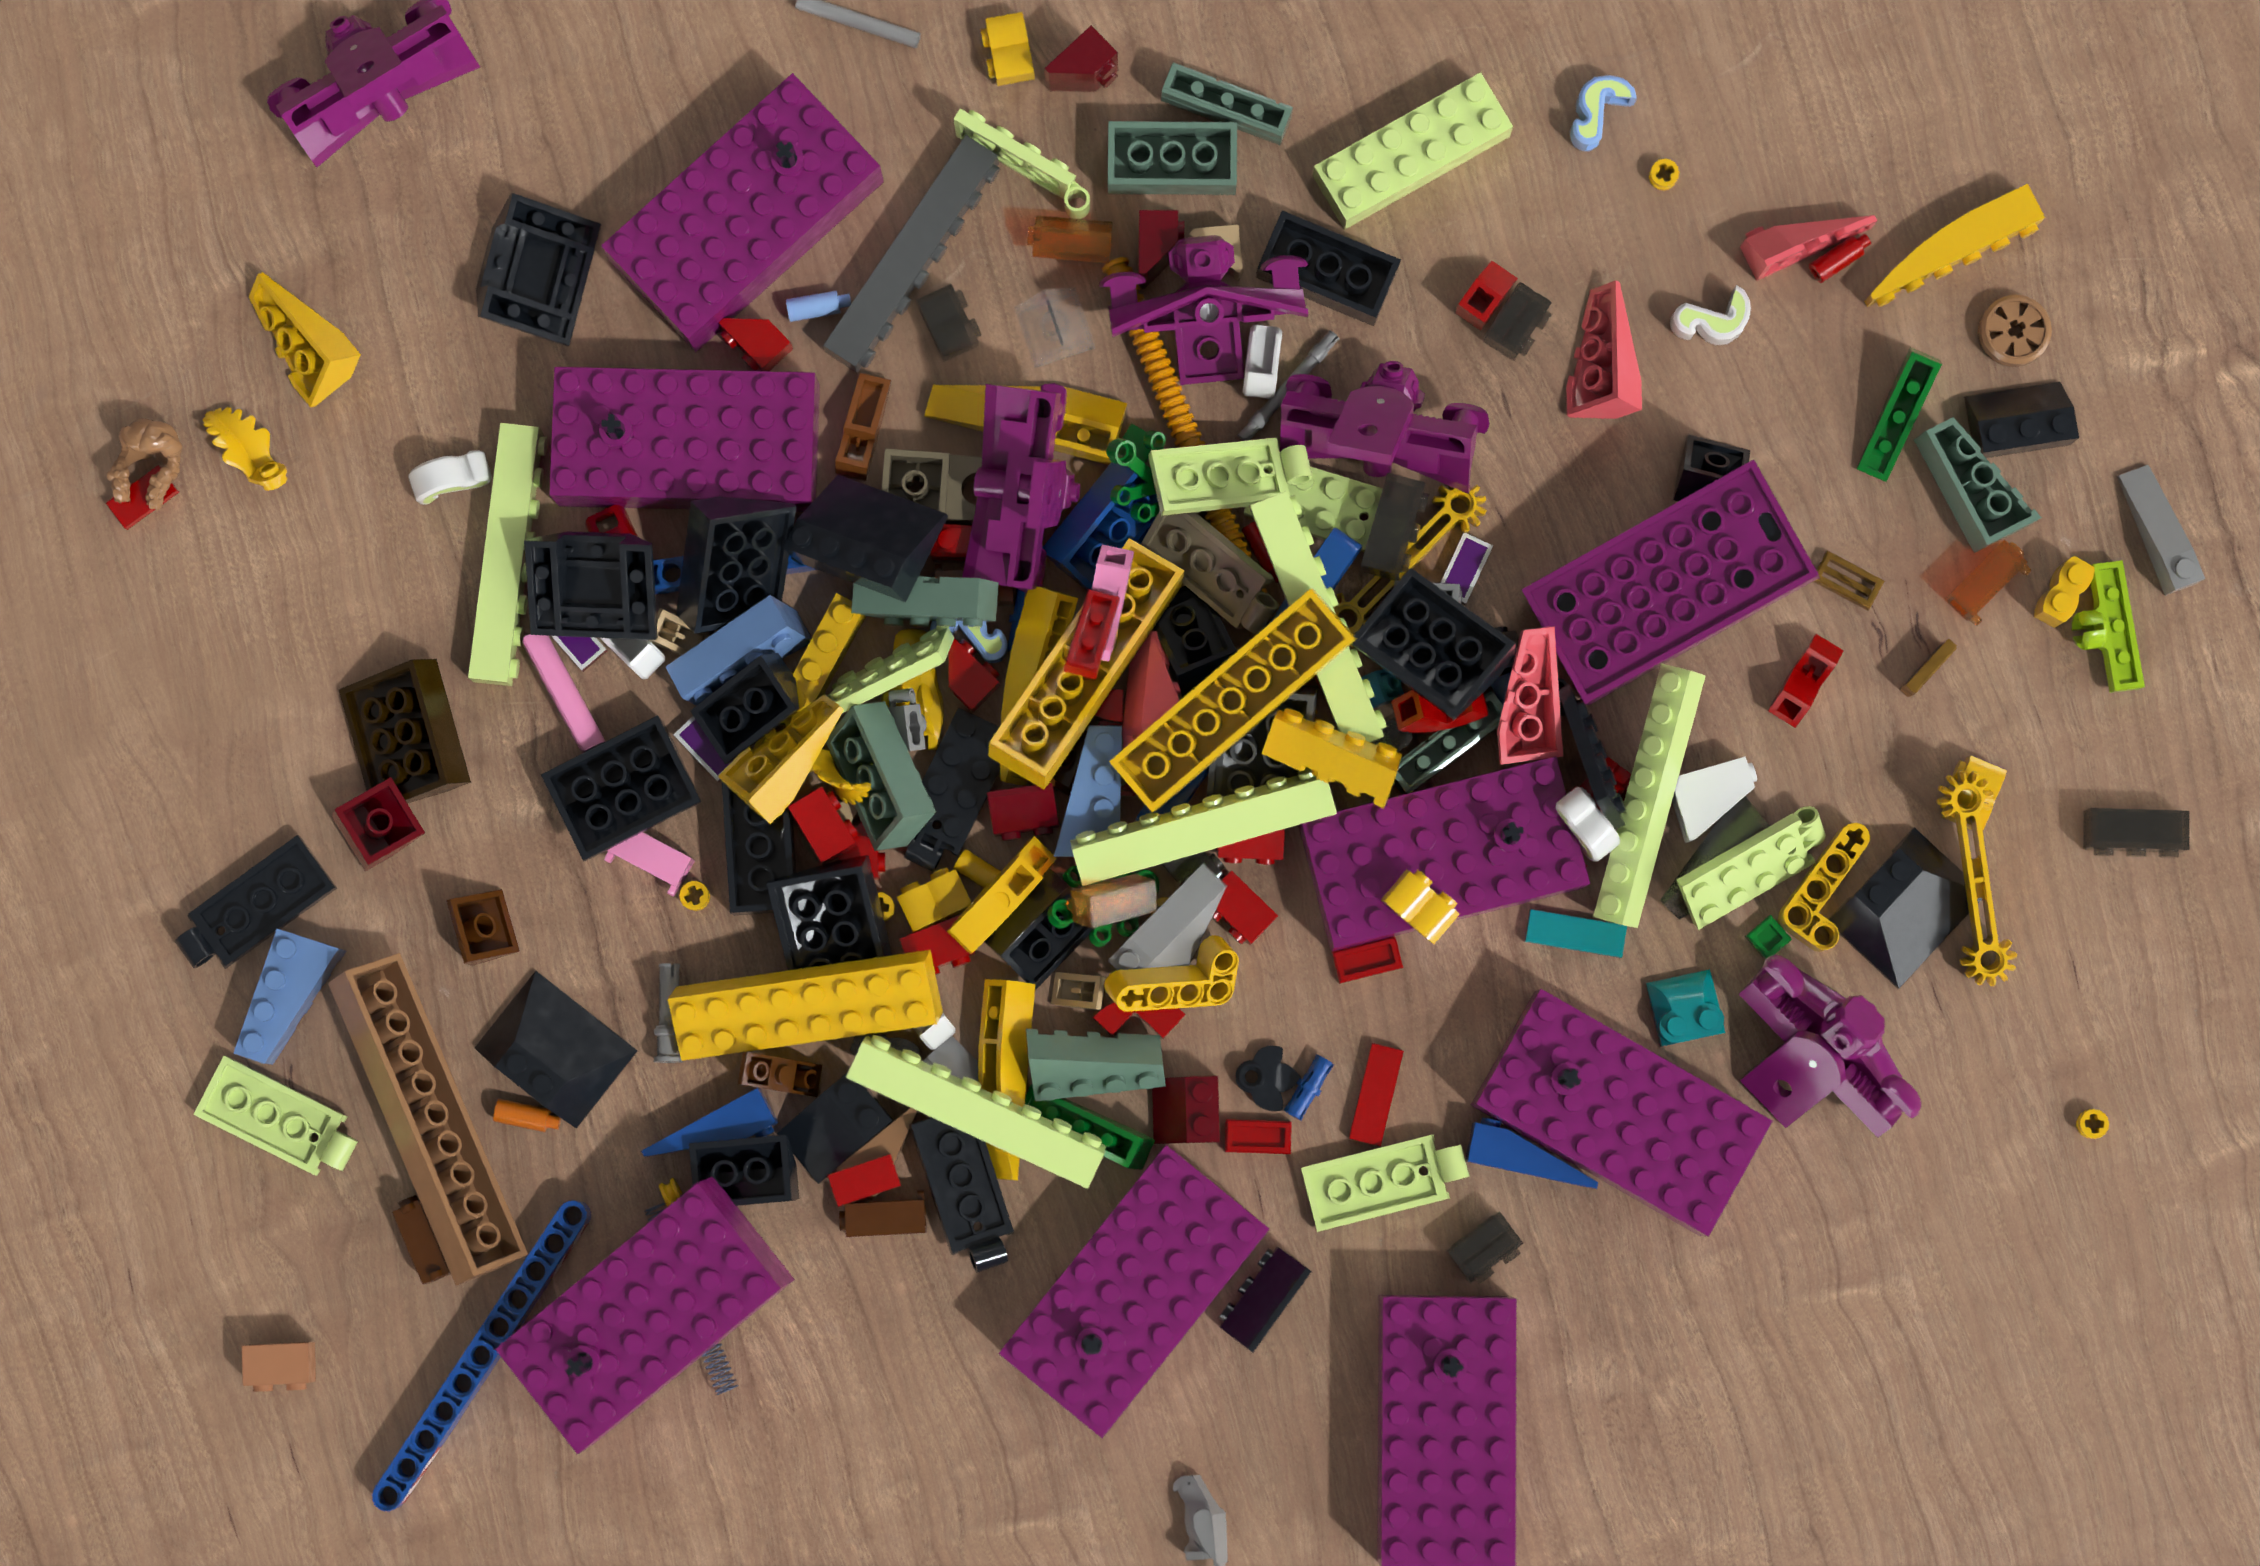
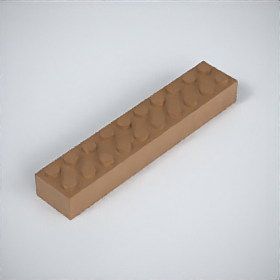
M398 953L344 971L328 982L455 1285L458 1286L527 1256V1250L401 954Z

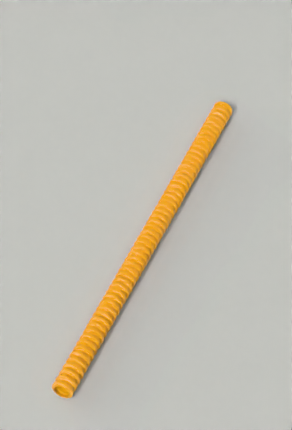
M1119 257L1107 262L1102 267V272L1108 276L1117 272H1133V269L1128 267V258ZM1136 285L1137 300L1140 302L1144 300V295L1139 294L1141 288L1139 285ZM1144 329L1130 330L1128 334L1134 338L1132 344L1138 347L1136 353L1142 357L1140 363L1146 366L1144 368L1145 374H1149L1148 382L1153 383L1151 389L1157 393L1155 399L1161 402L1159 408L1165 412L1163 418L1169 421L1167 427L1172 429L1170 435L1172 438H1176L1174 442L1175 447L1206 445L1205 441L1200 440V437H1202L1201 432L1196 430L1198 428L1197 422L1192 421L1194 415L1188 411L1190 405L1184 402L1186 396L1181 394V391H1183L1182 386L1177 385L1179 379L1173 375L1175 369L1169 366L1171 360L1166 358L1167 350L1162 349L1164 343L1158 339L1160 336L1159 331L1145 333ZM1233 508L1206 511L1205 518L1210 520V525L1251 557V551L1246 550L1248 547L1247 542L1242 540L1244 534L1238 531L1240 525L1235 523L1236 515L1230 512ZM1263 588L1262 591L1267 594V589Z

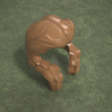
M139 418L129 426L121 428L119 432V441L122 445L118 459L115 460L111 469L107 472V479L111 481L114 500L119 503L129 502L131 499L128 467L137 460L158 459L166 467L161 468L157 474L151 476L150 485L147 488L146 501L150 509L159 510L163 506L166 491L180 473L179 466L183 447L179 442L176 431L171 425Z

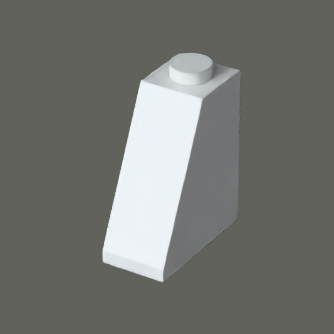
M1746 756L1678 777L1672 802L1685 843L1692 842L1755 788L1754 782L1757 781L1756 771L1752 763H1747Z

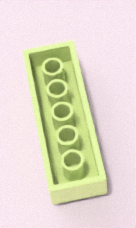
M1480 72L1314 166L1312 176L1345 230L1510 137L1513 125Z

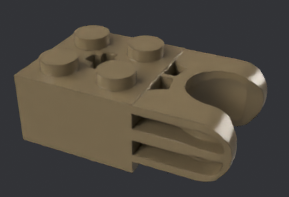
M885 448L881 490L946 513L948 518L945 524L972 526L976 505L966 501L962 493L965 485L975 479L977 469L982 467V457ZM915 480H919L921 486H924L918 492H912L911 489H907L908 486L914 485Z

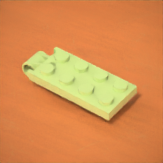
M961 108L953 119L957 138L963 140L965 135L969 136L997 154L1000 163L1064 199L1065 211L1069 217L1082 219L1089 213L1090 195L1086 189L1074 181L1076 175L1068 171L1069 167L1065 163L1055 158L1050 161L1041 156V151L1036 146L1028 142L1022 145L1013 139L1014 136L1011 132L1001 126H997L996 129L985 123L986 119L973 110H969L967 113ZM1073 198H1081L1086 202L1080 208H1074L1069 205Z
M1277 438L1151 450L1148 455L1161 516L1247 507L1284 491H1287L1290 497L1288 484H1303L1313 478L1306 447L1304 445H1294L1280 452Z
M1311 467L1313 478L1310 481L1298 485L1288 484L1290 496H1296L1302 511L1301 514L1297 515L1301 527L1307 525L1312 536L1326 540L1331 531L1336 527L1363 545L1360 551L1369 554L1373 552L1375 540L1388 546L1400 547L1410 516L1401 511L1386 508L1392 491ZM1245 507L1244 515L1254 518L1250 507ZM1367 514L1369 518L1366 521H1362L1360 516Z
M948 627L939 632L937 629L930 630L921 636L919 642L911 646L909 643L902 644L892 652L893 655L885 659L877 657L865 665V669L857 673L852 670L843 674L837 679V683L833 684L832 688L834 690L827 696L844 709L842 712L844 713L850 710L853 705H860L944 663L954 636Z
M1810 806L1799 808L1794 814L1786 816L1677 879L1691 920L1698 930L1816 863L1814 857L1808 854L1807 851L1812 847L1820 845L1826 837L1817 809Z
M223 1056L193 1114L318 1176L321 1170L318 1168L321 1161L343 1171L358 1143L356 1139L337 1131L340 1123L345 1122L348 1116L228 1056ZM313 1133H316L318 1135V1140L316 1142H313L311 1140V1136Z
M1434 1134L1302 1167L1301 1172L1316 1231L1319 1232L1449 1199L1450 1196L1449 1192L1446 1191L1445 1183L1469 1177L1462 1145L1436 1150L1434 1145L1435 1138ZM1421 1166H1425L1428 1170L1424 1176L1419 1173Z

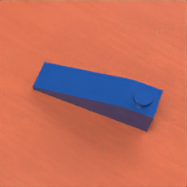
M756 1088L645 1148L641 1152L644 1157L689 1150V1143L769 1136L775 1132L772 1126L779 1122L761 1088Z
M1482 1118L1481 1123H1472L1465 1158L1466 1162L1597 1189V1181L1512 1131L1500 1128L1501 1121Z

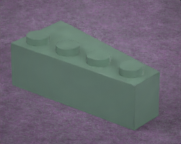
M1954 417L1926 430L1914 439L1974 553L2028 527L2042 518L2035 509L2031 510L2023 501V495L2016 487L2012 488L2001 476V470L1994 462L1990 463L1980 452L1981 448Z
M919 576L906 602L854 583L851 613L884 619V625L903 626V621H910V625L928 627L930 621H936L937 626L956 627V621H963V626L982 627L983 621L996 622L999 582L981 578L940 577L939 581L938 578Z
M1026 1029L1028 1059L1035 1101L1084 1097L1095 1094L1118 1093L1121 1091L1166 1086L1160 1035L1118 1033L1115 1038H1106L1100 1035V1032H1087L1086 1037L1068 1036L1067 1031L1054 1030L1053 1035L1038 1034V1029Z

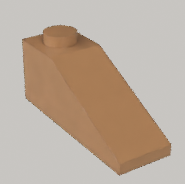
M913 1108L908 1109L839 1165L837 1170L841 1171L889 1154L892 1155L895 1164L911 1131L909 1124L915 1122L919 1111ZM880 1193L875 1194V1195H872V1196H869V1197H870V1199L872 1200L873 1198H875V1197H876L877 1195H879Z

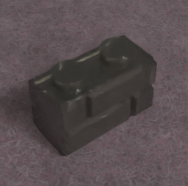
M1519 282L1482 341L1512 361H1515L1519 354L1525 357L1535 342L1531 335L1537 327L1543 330L1552 316V313L1548 311L1552 302L1522 282Z
M1497 1211L1445 1251L1469 1283L1476 1280L1480 1284L1495 1273L1492 1267L1502 1260L1504 1264H1507L1521 1253L1518 1247L1523 1242L1502 1213Z

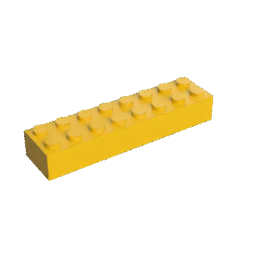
M1130 538L1122 549L1134 551L1110 660L1101 661L1096 679L1064 671V664L1080 617L1081 607L989 742L988 756L1043 790L1047 787L1182 586L1183 569Z
M1311 588L1109 762L1150 811H1157L1357 639L1320 595Z
M931 950L677 986L668 997L681 1061L937 1025L943 1013Z

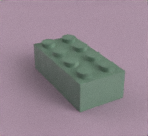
M1108 121V194L1236 195L1237 122Z
M886 702L853 705L831 732L826 744L841 777L853 784L871 783L868 797L862 796L863 802L859 803L856 801L854 806L874 850L879 851L907 846L936 813L933 802L926 792L920 774L915 768L907 745L898 731L894 717L890 713Z

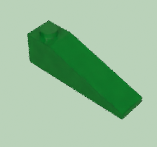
M1910 347L1856 468L1857 470L1887 482L1942 366L1939 359Z
M1030 1084L1025 1096V1105H1030L1040 1110L1042 1117L1051 1121L1055 1118L1063 1120L1072 1126L1071 1130L1083 1135L1084 1132L1099 1137L1102 1140L1101 1144L1106 1146L1104 1157L1128 1169H1143L1155 1139L1065 1098L1035 1101L1033 1084Z

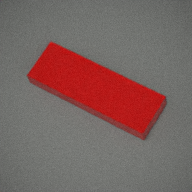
M1088 589L1064 664L1065 672L1092 679L1097 678L1120 597Z
M1371 1043L1348 1139L1381 1147L1404 1053L1403 1050Z

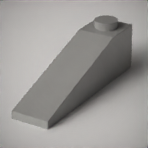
M2149 464L2117 476L2164 595H2169L2204 580L2205 576L2195 551Z

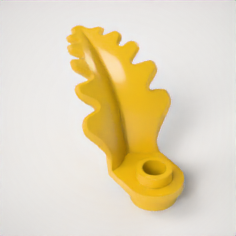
M226 407L223 411L222 408H218L215 411L206 412L205 417L202 419L203 425L210 427L206 429L208 434L217 436L212 440V443L219 448L227 449L222 454V459L226 464L242 470L249 482L261 485L267 491L277 489L287 482V469L285 465L273 461L270 456L269 431L266 428L254 430L256 419L253 415H249L241 420L242 410L236 409L232 413L231 407Z
M821 750L809 773L814 772L817 774L818 778L832 785L835 793L844 803L849 802L852 805H856V801L859 803L863 802L862 796L868 797V792L871 790V783L853 784L841 777L835 768L832 756L828 750Z

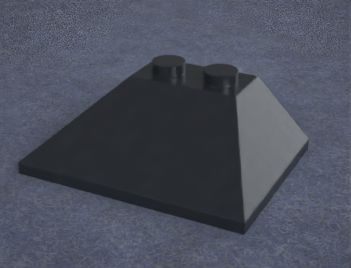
M511 193L492 227L476 287L478 317L567 347L570 346L601 224Z
M572 531L524 540L531 635L656 640L658 638L652 543L628 533Z
M1915 827L1892 850L1891 856L1852 897L1847 898L1828 919L1838 928L1839 935L1897 989L1907 981L1969 914L1963 872Z
M537 971L532 974L475 1046V1049L497 1070L545 1108L575 1128L579 1127L638 1052V1050Z

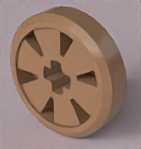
M2008 295L1996 300L1983 313L1978 328L1979 341L1985 353L1995 362L2009 367L2024 366L2035 361L2048 347L2052 334L2051 321L2046 310L2034 299L2023 295ZM2011 323H2013L2014 327L2019 325L2022 328V331L2019 333L2020 338H2017L2016 335L2011 337L2008 334Z

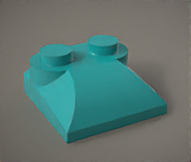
M1710 969L1646 983L1660 1047L1726 1033L1724 1015L1719 1006Z

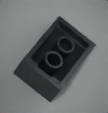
M1187 586L1179 589L1152 629V631H1157L1158 639L1170 663V673L1174 681L1178 682L1182 697H1185L1237 652L1218 612Z
M848 1072L777 1133L778 1135H788L793 1154L818 1184L894 1122L867 1087L846 1078Z

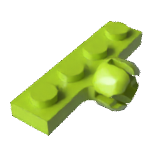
M2123 560L2091 564L2095 569L2091 582L2094 608L2093 610L2079 612L2073 617L2071 631L2087 629V632H2084L2083 635L2073 636V641L2082 650H2101L2109 693L2144 688L2145 684Z

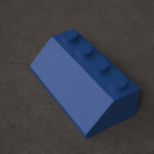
M1112 462L1042 547L1046 551L1048 559L1087 591L1088 589L1092 590L1096 564L1102 544L1122 549L1130 538L1141 545L1157 517H1152L1146 523L1136 521L1131 517V508L1134 503L1139 501L1147 504L1158 502L1157 494L1132 500L1126 506H1121L1111 501L1110 493L1114 486L1123 485L1131 487L1145 483L1127 466H1121ZM1123 491L1120 494V500L1123 497ZM1142 508L1141 511H1140V517L1142 516V514H1143V512H1144V509H1143V508Z

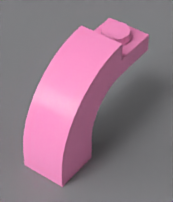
M1102 544L1096 564L1092 590L1120 597L1117 613L1102 658L1104 661H1109L1119 627L1134 551Z

